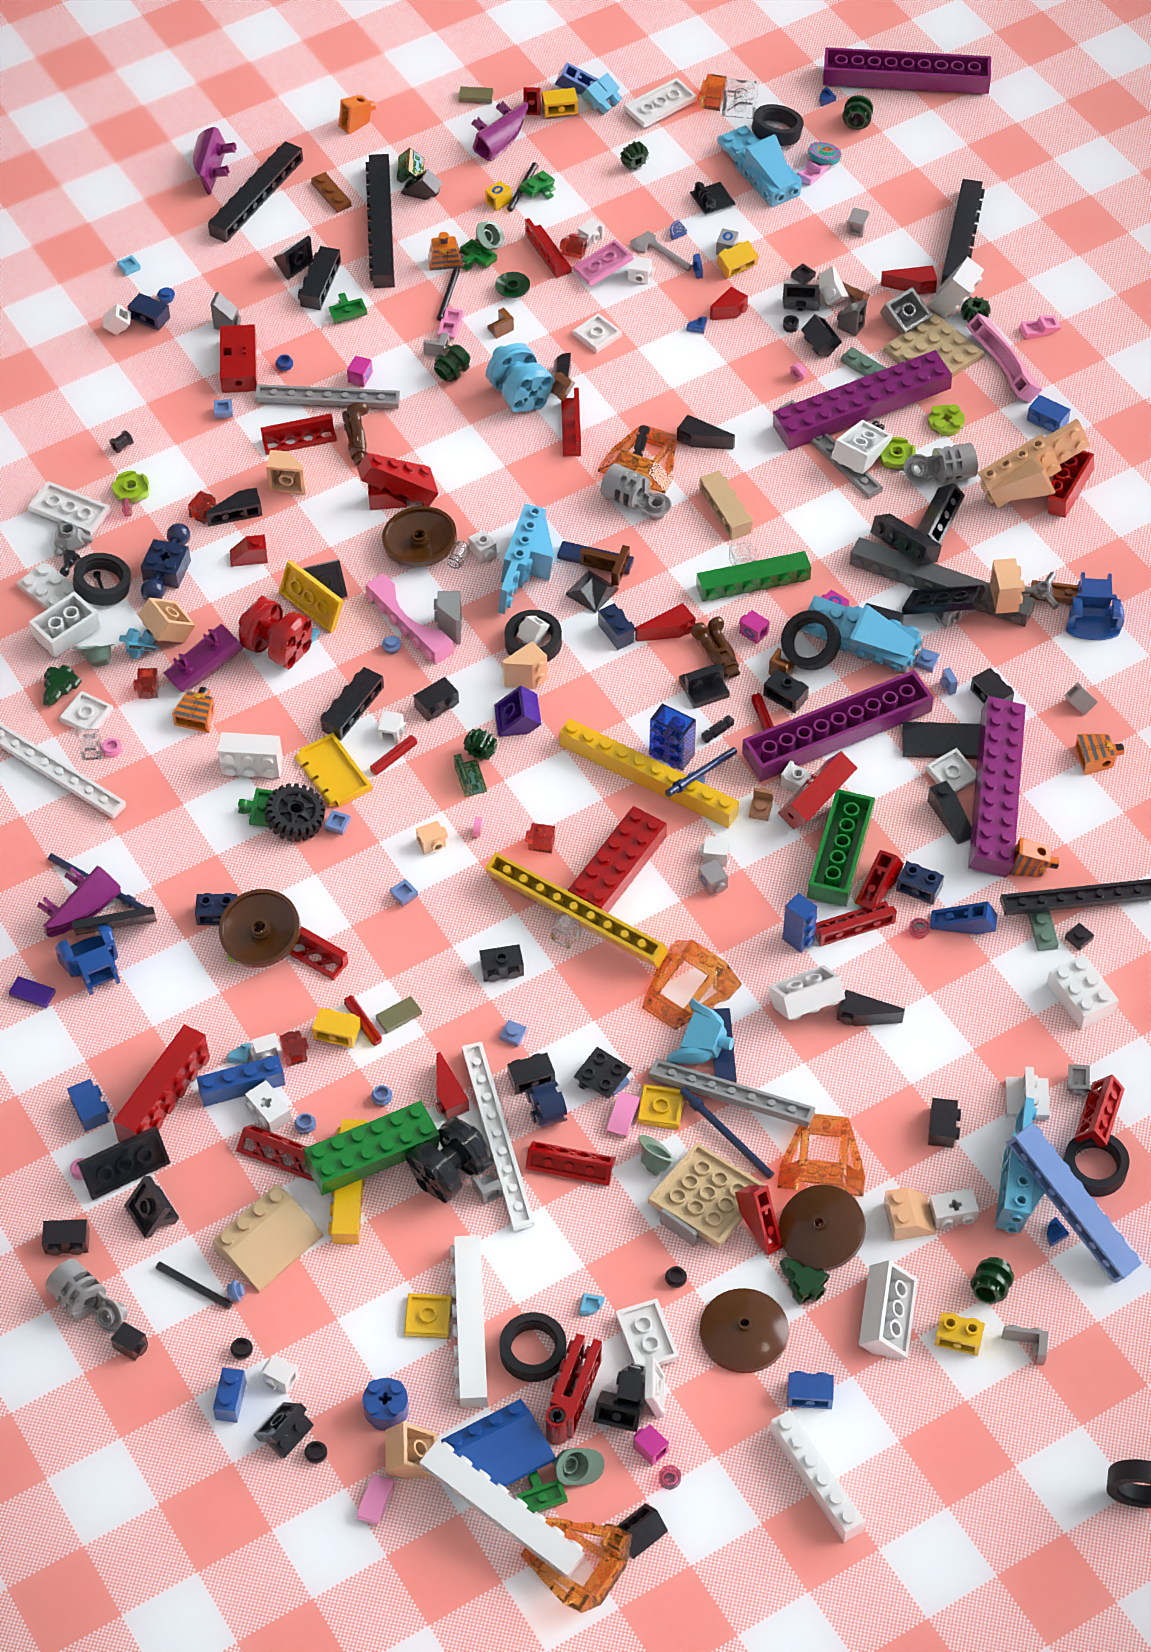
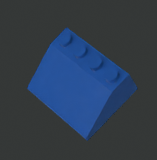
M522 1399L441 1439V1443L446 1442L454 1448L453 1453L458 1457L463 1455L473 1463L472 1467L475 1470L479 1471L481 1469L491 1477L490 1481L496 1486L499 1483L506 1487L556 1460L532 1413Z

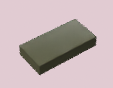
M460 86L459 102L492 104L493 88Z
M409 996L375 1016L387 1034L422 1015V1010L412 996Z

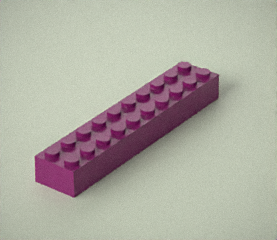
M825 47L823 85L989 94L991 56Z
M934 350L773 411V427L790 451L810 443L816 437L822 436L823 438L825 434L831 435L855 426L861 420H871L949 390L952 386V373L937 351Z
M915 670L747 737L743 739L742 754L761 782L781 774L790 760L794 762V765H803L902 724V721H910L932 712L934 697Z
M988 696L981 709L968 869L1007 878L1015 861L1026 705Z

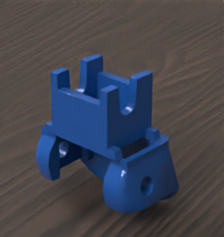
M1081 572L1080 581L1077 584V597H1073L1069 608L1065 629L1067 634L1086 640H1107L1119 636L1124 624L1125 615L1121 599H1117V595L1112 593V574L1108 573L1107 579L1085 578V572Z
M108 924L97 927L100 933L99 936L81 940L71 946L67 939L60 941L55 948L58 962L71 977L81 976L89 995L94 994L93 987L114 979L116 984L121 983L115 965L118 953L111 926Z

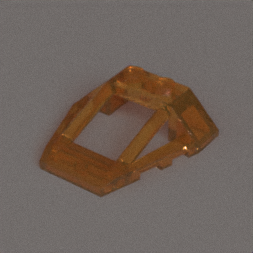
M637 427L610 450L600 464L598 472L605 474L612 464L617 463L650 479L649 489L665 494L673 478L677 435L650 427L649 435L646 436L648 437L647 443L661 448L651 460L629 452L635 445L637 435L640 434L638 432L639 427ZM669 451L666 467L664 470L659 465V462Z
M676 940L669 947L668 954L659 968L656 969L642 1005L644 1010L675 1030L689 1023L694 1012L691 1010L689 1002L683 1009L660 992L685 961L707 975L692 998L694 997L699 1002L712 983L713 989L718 991L701 1003L711 1009L716 1004L729 1000L742 985L725 960L694 940Z
M814 1114L809 1127L799 1125L779 1166L777 1188L799 1190L800 1182L843 1186L842 1189L852 1196L863 1197L865 1173L849 1118ZM810 1134L841 1137L839 1162L808 1159ZM800 1141L799 1160L792 1162ZM849 1147L851 1152L853 1168L848 1165Z
M546 1517L545 1523L551 1528L553 1526L558 1527L564 1532L565 1537L571 1541H576L584 1549L601 1558L597 1567L585 1585L581 1586L570 1578L568 1580L526 1548L521 1553V1557L562 1604L579 1613L600 1606L627 1566L632 1534L613 1524H605L603 1526L595 1525L593 1522L576 1523L568 1519ZM576 1532L604 1537L600 1543L602 1548ZM555 1581L570 1589L568 1593Z

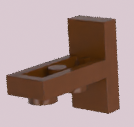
M622 545L618 556L582 547L580 551V565L611 572V584L619 586L630 559V546Z

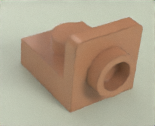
M754 788L749 818L769 820L774 791L766 788Z

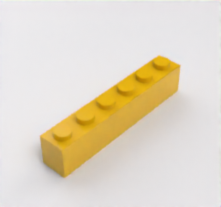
M342 1119L341 1127H337V1135L365 1124L367 1120ZM364 1178L331 1192V1196L334 1197V1203H330V1216H333V1220L328 1223V1235H332L333 1244H359Z

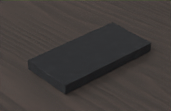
M984 585L912 590L902 607L903 615L975 610L985 592Z
M902 721L903 757L940 758L957 748L966 759H977L980 724Z
M151 906L75 920L72 922V926L77 936L99 932L97 927L103 924H108L111 926V929L157 921L154 907Z
M154 1126L77 1162L88 1193L91 1199L94 1200L171 1162L159 1130Z

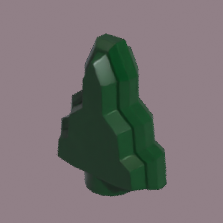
M61 665L60 668L50 666V668L46 669L44 674L45 691L43 693V705L50 707L58 702L62 695L69 694L72 689H77L81 684L82 680L74 674L72 668Z
M786 1257L779 1262L783 1275L789 1280L788 1287L793 1292L792 1298L799 1305L804 1304L809 1299L816 1302L824 1295L826 1291L824 1285L830 1278V1275L822 1269L816 1270L811 1266H802L796 1260Z

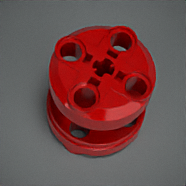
M260 596L239 619V642L243 648L255 653H261L268 648L269 659L289 670L311 647L312 620L296 612H290L283 617L281 605L265 596Z

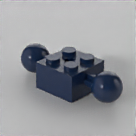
M174 523L168 528L166 535L169 542L153 539L140 566L142 578L145 581L141 586V595L146 601L148 598L162 599L165 594L164 586L177 589L180 587L191 562L189 546H185L189 542L191 534L189 528L182 523Z

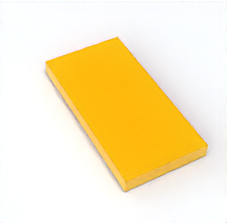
M292 560L287 561L278 593L329 633L335 632L344 600Z

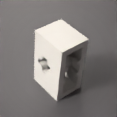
M266 1080L245 1094L247 1110L251 1114L255 1113L263 1129L267 1128L273 1133L292 1120L290 1108Z
M973 1188L930 1195L929 1207L935 1228L942 1227L947 1229L953 1225H969L977 1221L979 1208Z

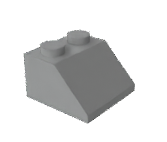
M913 287L885 303L879 312L890 327L904 334L933 316Z
M438 591L437 599H434V610H437L434 611V620L438 622L439 630H442L457 645H461V591Z

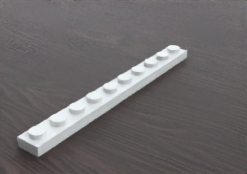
M0 723V747L112 819L126 807V801Z
M477 1042L462 1046V1053L494 1159L497 1175L502 1184L503 1196L513 1231L535 1226L534 1218L483 1043Z

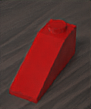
M931 265L882 271L880 284L883 287L907 291L913 287L917 294L920 295L936 293L938 280L934 266Z
M681 603L635 627V640L639 642L680 638L691 633L692 626L696 624V617L684 603Z
M880 849L854 903L873 911L896 883L904 866L902 860L897 855Z
M441 1052L436 1053L437 1103H435L438 1113L440 1115L443 1114L446 1120H448L452 1116L457 1117L469 1111V1099Z
M748 1185L735 1192L740 1214L765 1255H770L783 1248L768 1185Z

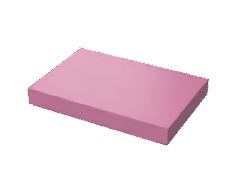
M614 239L572 268L580 278L592 287L634 258L628 250Z

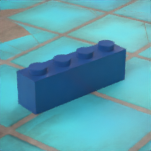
M279 1055L196 1077L203 1107L243 1097L247 1092L265 1080L272 1088L286 1085Z

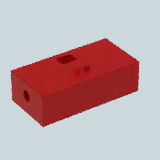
M255 324L220 326V383L222 393L256 391L258 365Z
M840 751L827 759L777 813L793 830L800 827L817 813L858 767Z

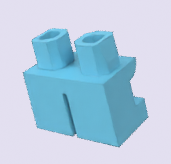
M608 72L590 85L581 95L585 101L587 99L590 101L594 111L598 108L603 114L612 108L607 102L608 100L614 106L622 100V97L617 92L620 87Z

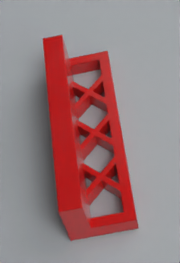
M530 218L525 219L526 237L554 276L559 278L572 273V267L541 224L535 226Z
M579 387L574 388V398H566L565 401L561 400L563 457L581 456Z
M331 413L260 427L266 455H269L270 450L291 451L337 441ZM326 432H331L332 436L323 437L321 435ZM306 436L314 437L312 440H304ZM287 440H295L293 444L286 443ZM276 443L278 445L268 449L267 444Z
M883 901L873 911L861 908L816 923L815 937L821 947L894 924L897 911L894 906L889 907L887 901Z
M301 926L300 937L296 945L301 944L305 946V950L298 952L292 950L289 955L334 981L349 964L347 952ZM318 954L322 960L312 961L309 959V955ZM334 963L338 967L332 973L325 968L326 964Z
M1113 1074L1092 1082L1091 1090L1089 1091L1074 1136L1077 1143L1092 1138L1100 1148L1107 1145L1125 1090Z
M252 1124L243 1127L236 1152L312 1182L314 1181L311 1174L304 1172L300 1163L304 1162V1148L308 1146ZM246 1138L253 1140L256 1149L250 1151L243 1148ZM266 1146L271 1147L275 1156L272 1158L266 1157L262 1148ZM286 1153L291 1155L295 1164L291 1166L285 1165L281 1156Z
M532 1141L528 1148L525 1169L609 1186L616 1157Z

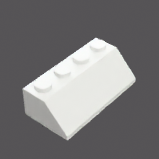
M891 1260L869 1265L859 1345L875 1355L907 1359L918 1278Z

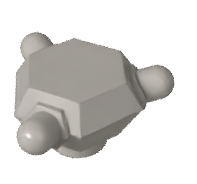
M60 522L55 532L54 546H56L54 554L59 557L65 550L75 551L85 543H92L93 537L86 535L83 530L72 523Z

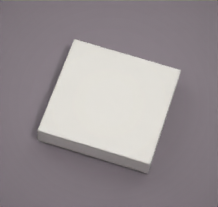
M598 313L572 330V335L597 354L622 337V331Z
M81 691L61 714L59 720L92 737L113 712L114 708L112 705Z
M957 748L925 766L926 772L936 784L947 780L955 793L972 785L976 780V770Z
M648 1356L645 1358V1400L656 1417H664L665 1374L655 1357Z

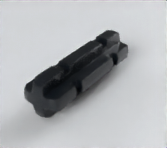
M640 425L638 432L640 434L637 435L634 445L635 452L633 451L631 456L636 461L642 460V451L645 450L648 439L646 436L650 432V427Z
M730 715L725 716L723 721L720 720L709 728V731L705 730L701 733V739L705 743L710 742L713 738L726 731V728L733 726L734 719Z

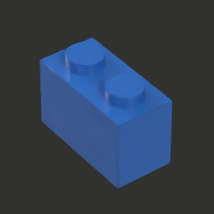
M1039 394L1028 408L1027 420L1048 431L1055 432L1069 422L1071 409Z
M88 1079L67 1088L72 1105L85 1132L109 1122L107 1114L110 1113L106 1101L102 1102L100 1099L102 1093L98 1084L94 1086L92 1080Z
M222 1367L213 1405L215 1420L238 1423L247 1383L244 1370Z
M804 1371L789 1372L787 1407L832 1409L834 1375H829L826 1372H818L816 1374Z

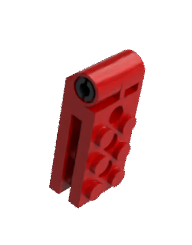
M576 1333L574 1341H569L567 1353L569 1354L567 1359H563L561 1362L559 1380L555 1379L551 1389L553 1395L550 1407L545 1415L546 1437L554 1445L563 1444L568 1438L573 1439L602 1362V1341L593 1339L591 1346L587 1345L586 1349L585 1335ZM576 1378H578L573 1394L571 1397H569L573 1389L574 1383L576 1381Z

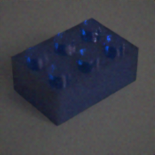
M662 703L650 718L649 755L669 764L673 768L683 771L695 755L696 719Z

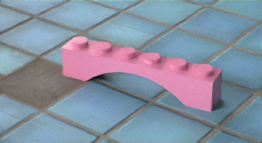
M978 313L966 327L974 338L999 363L1009 380V385L1017 396L1031 402L1042 391V388L992 321Z
M384 573L366 583L365 595L367 599L377 606L380 613H384L388 617L392 625H396L400 629L403 636H407L411 640L415 648H419L423 652L427 660H431L436 665L454 654L453 641L442 630L423 626L413 621L404 613L396 600L395 584Z

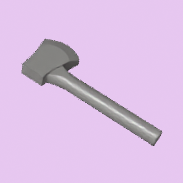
M646 231L631 240L632 248L638 252H646L649 247H652L686 270L690 271L692 269L690 263L661 245L656 240V235L650 231Z

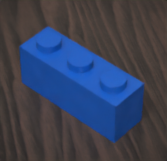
M798 893L785 905L782 940L802 953L815 942L818 906Z

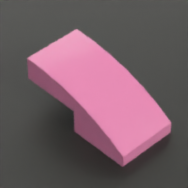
M811 159L807 162L806 168L797 172V175L800 176L802 182L811 185L826 172L830 163L823 165Z
M446 307L437 335L441 336V333L444 332L449 333V338H455L459 331L464 311Z
M1055 315L1039 316L1037 321H1021L1019 328L1024 338L1030 339L1057 332L1061 329V326Z
M623 1092L619 1093L606 1129L607 1132L628 1137L640 1097Z
M373 1474L364 1493L356 1518L378 1525L386 1510V1502L394 1488L395 1480Z

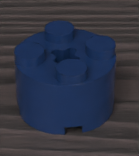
M556 1080L530 1087L528 1091H525L528 1103H531L533 1109L530 1112L532 1121L541 1128L565 1122L568 1119L564 1117V1115H567V1108L562 1091L557 1092L555 1088L559 1086Z

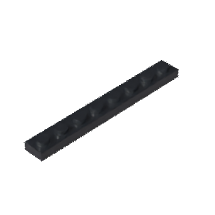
M1151 879L1001 894L999 900L1005 916L1151 900Z

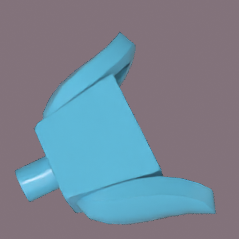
M693 997L689 1005L694 1013L681 1042V1049L671 1052L666 1057V1062L676 1065L705 1063L710 1058H717L721 1048L731 1050L734 1045V1038L726 1036L727 1031L721 1016Z

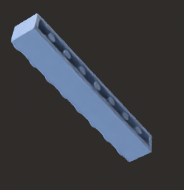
M1031 1123L1006 1142L1114 1283L1125 1279L1142 1264L1137 1253L1128 1246L1123 1235L1114 1228L1110 1218L1101 1211L1096 1200L1087 1193L1082 1182L1073 1175L1069 1165L1060 1158L1055 1147L1049 1144L1039 1127Z

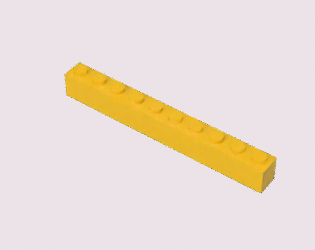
M571 718L567 720L559 731L560 746L728 829L739 815L738 800L697 780L689 784L681 793H675L671 797H667L665 790L670 788L675 781L684 779L687 775Z
M497 852L494 853L485 867L487 873L493 879L657 969L668 954L664 943Z

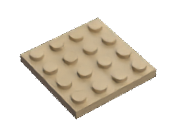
M936 313L905 334L903 333L887 343L883 348V351L897 363H900V361L905 362L936 350L952 373V378L982 359L985 353Z
M696 1142L648 1197L647 1203L659 1211L662 1208L666 1209L696 1230L697 1235L720 1248L743 1220L735 1192L748 1185L765 1184Z

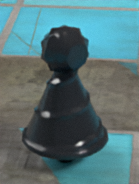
M65 550L63 552L64 567L59 572L65 577L70 573L69 568L81 559L80 555L72 550Z

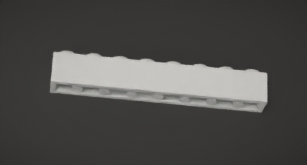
M480 1235L454 1236V1245H450L451 1258H455V1264L451 1265V1278H456V1284H452V1298H456V1304H452L453 1318H457V1324L453 1325V1338H458V1345H454V1359L458 1358L459 1365L454 1366L455 1379H459V1386H455L456 1400H460L461 1408L488 1407Z
M436 1440L421 1459L420 1467L568 1580L584 1558L583 1547L574 1540L570 1542L564 1538V1532L558 1527L553 1526L551 1528L545 1523L546 1519L536 1511L533 1514L526 1509L528 1505L520 1498L513 1499L509 1496L508 1489L498 1483L496 1486L490 1481L491 1477L481 1469L479 1471L475 1470L472 1467L473 1463L465 1456L458 1457L453 1453L454 1448L448 1443L443 1442L441 1444Z

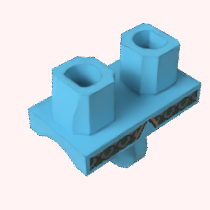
M129 628L126 635H120L119 641L125 643L126 652L129 653L132 659H139L145 651H157L158 646L154 643L155 639L150 630L145 629L142 637H140L141 632L135 628Z

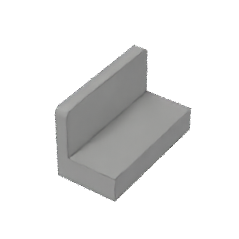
M661 1209L660 1223L693 1247L700 1241L702 1237L697 1235L696 1230L666 1209Z

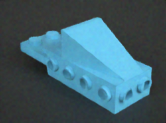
M744 125L717 137L718 144L734 160L735 168L771 207L800 196L802 180L787 165L775 134L759 140Z
M524 504L504 558L501 577L503 585L500 591L497 613L505 615L507 607L511 608L513 593L516 594L518 587L523 588L525 581H529L530 575L546 580L550 579L554 553L546 520V509Z
M814 595L808 610L819 611L825 614L837 625L841 635L839 650L854 653L860 658L870 659L876 664L886 665L898 672L907 673L908 668L912 667L916 650H919L922 645L923 639H921V634L917 628L910 625L908 627L903 626L894 619L888 620L866 604L863 608L859 606L846 607ZM812 623L800 629L801 632L827 641L826 629L821 624Z
M1025 1098L1016 1117L1015 1132H1013L1011 1138L1030 1125L1032 1120H1035L1037 1108L1034 1107V1098ZM1007 1144L1003 1154L995 1228L1003 1229L1009 1233H1021L1023 1227L1046 1194Z

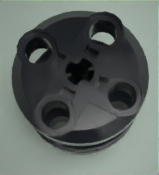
M452 1116L438 1129L442 1146L441 1150H438L428 1142H423L405 1155V1159L420 1188L443 1203L450 1201L462 1189V1181L457 1172L459 1168L470 1176L473 1174L479 1175L494 1163V1159L480 1131L456 1116Z

